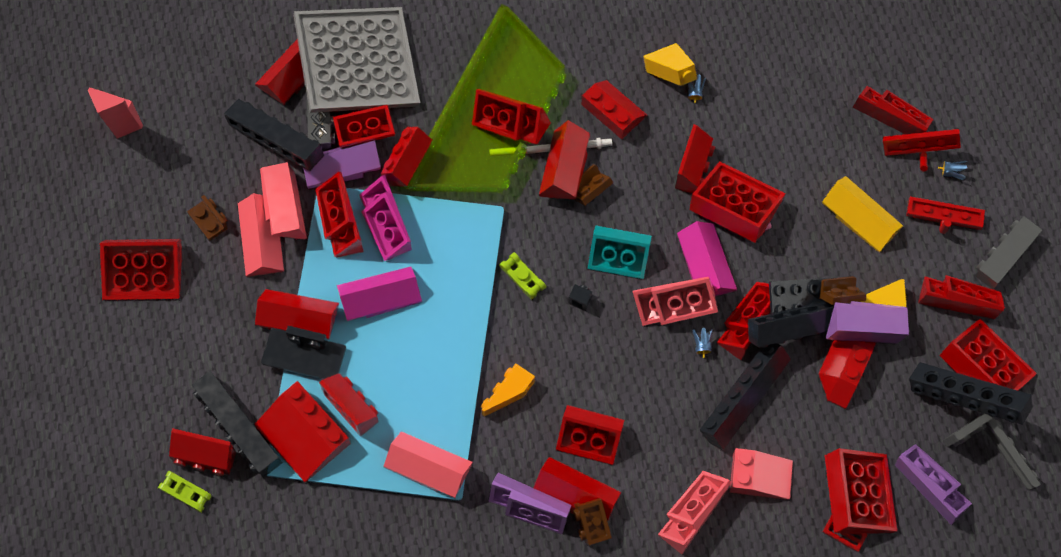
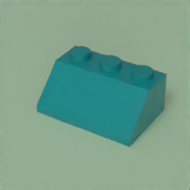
M595 226L587 269L644 279L652 236Z

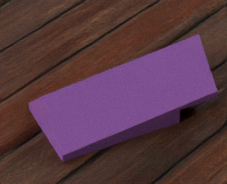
M375 140L323 151L324 157L311 171L304 169V174L309 189L319 187L337 172H342L344 181L363 178V173L380 170Z
M851 301V304L835 302L826 339L899 343L909 335L907 307Z
M916 444L899 456L895 466L951 525L972 504L957 491L961 484Z
M497 473L492 482L489 502L507 507L505 515L560 534L563 533L571 509L570 504L500 473Z

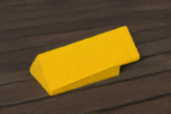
M847 176L838 180L822 201V204L836 214L835 217L879 253L903 227L900 222Z

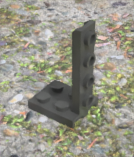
M984 413L942 440L947 447L952 444L956 447L984 429L1026 489L1030 490L1041 485L1037 474L1026 464V458L1016 450L1014 441L1004 433L1002 424L988 414Z

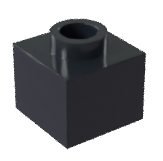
M575 284L569 295L568 304L586 311L593 292L587 286Z

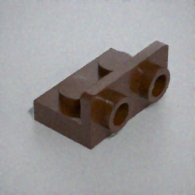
M593 164L583 172L577 197L574 200L586 206L613 184L611 177L602 174L597 165Z
M203 195L201 197L202 202L188 210L187 213L210 242L228 229L226 225L228 220L222 212H217L215 209L217 206L211 198L207 199Z
M854 276L823 279L821 282L820 298L832 305H835V302L846 304L851 303V301L865 302L867 294L856 287L857 278Z
M600 498L583 504H574L575 510H573L576 522L579 521L581 529H578L581 541L592 545L612 538Z

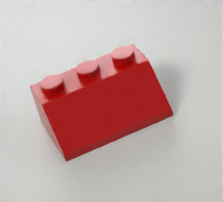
M607 80L595 83L582 95L581 105L620 139H623L647 116L644 111Z
M388 105L333 117L340 148L395 136Z
M693 124L675 185V189L692 194L704 181V178H702L703 172L707 173L710 162H707L708 156L712 157L715 146L712 145L713 138L695 124Z
M406 127L403 130L399 142L394 146L390 158L385 162L381 176L385 175L389 186H408L433 141L419 127Z
M339 373L319 382L323 395L360 437L379 422L377 410L372 405L368 406L364 402L366 398L359 390L356 392L352 388L353 383L347 376L343 378Z
M567 405L562 419L556 450L613 465L624 420Z
M172 428L169 457L174 461L173 464L185 467L186 464L191 465L193 469L198 471L212 470L213 474L223 476L224 473L230 475L236 455V450L231 442Z

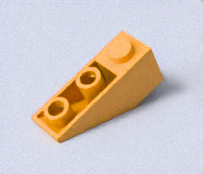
M515 364L513 368L509 367L504 374L505 379L502 383L498 382L492 391L494 394L490 399L486 398L482 403V415L485 417L523 398L534 384L535 376L518 364Z

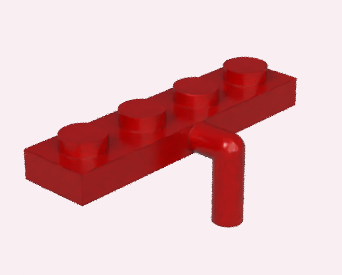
M960 130L883 137L885 156L919 152L920 170L925 172L928 170L927 152L961 148Z
M910 196L906 216L940 222L939 231L941 234H945L951 225L982 230L985 210Z

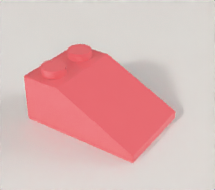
M735 448L732 461L730 493L790 500L793 460L755 450Z

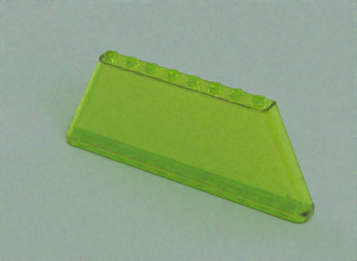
M500 5L429 134L433 141L408 186H403L404 189L418 192H502L508 189L510 185L509 179L512 174L515 175L517 172L518 162L525 157L527 151L525 147L528 143H531L522 139L514 140L472 125L476 89L542 107L547 114L551 106L550 101L552 98H556L559 91L558 86L560 83H564L567 75L564 73L565 65L508 6Z

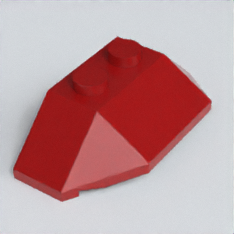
M833 341L818 373L827 401L844 409L847 408L876 342Z

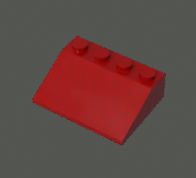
M719 161L692 194L689 210L756 243L766 230L786 193Z
M181 239L104 240L100 242L102 300L180 299Z
M981 319L955 338L939 355L956 373L1018 391L1037 374Z
M298 381L284 391L254 424L305 483L351 444L349 437Z
M839 448L824 455L834 533L871 534L897 532L887 454Z

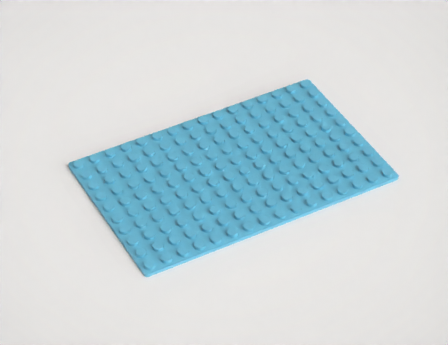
M346 188L364 252L342 257H334L331 240L325 239L316 196L298 295L339 303L328 341L346 345L339 373L343 378L347 376L353 383L352 388L356 392L359 390L366 398L364 402L368 406L372 405L377 410L379 422L360 437L323 395L319 384L322 379L284 370L279 396L298 381L349 437L351 443L310 478L308 482L459 501L463 498L465 480L456 498H453L440 491L436 492L383 466L390 445L400 432H404L468 460L504 208L494 205L392 193L410 238L412 250L384 261L361 212L365 209V206L359 195L364 190ZM412 267L419 287L421 303L370 318L364 316L347 321L337 285ZM270 444L272 450L283 463L267 476L303 481Z

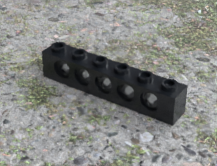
M919 362L909 378L911 391L916 394H922L935 400H942L955 406L965 407L972 411L1005 419L1011 423L1023 425L1033 408L1031 394Z

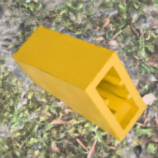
M677 43L643 56L647 73L679 86L697 80L695 64Z
M904 279L868 293L865 303L906 307Z

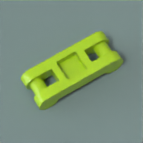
M515 252L509 256L507 261H502L499 264L500 268L530 299L535 298L537 292L543 291L546 288L545 283L521 261ZM515 264L518 268L513 271L510 267ZM531 282L535 284L532 288L528 286Z
M168 471L165 475L166 479L157 488L202 513L205 508L203 507L204 504L211 499L212 495L175 473ZM173 481H174V482H176L177 484H176L175 487L172 489L170 486H171V484H172ZM195 494L200 496L197 502L192 500Z

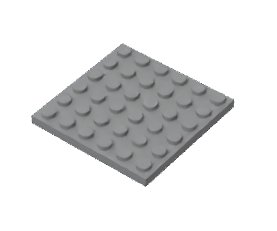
M402 7L294 11L293 16L310 113L364 110L388 105V108L416 107L420 105Z

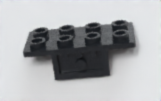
M832 278L770 281L771 314L826 302L820 298L821 282L823 279Z
M288 326L286 331L272 328L261 364L323 380L339 374L346 345L328 341L325 334Z

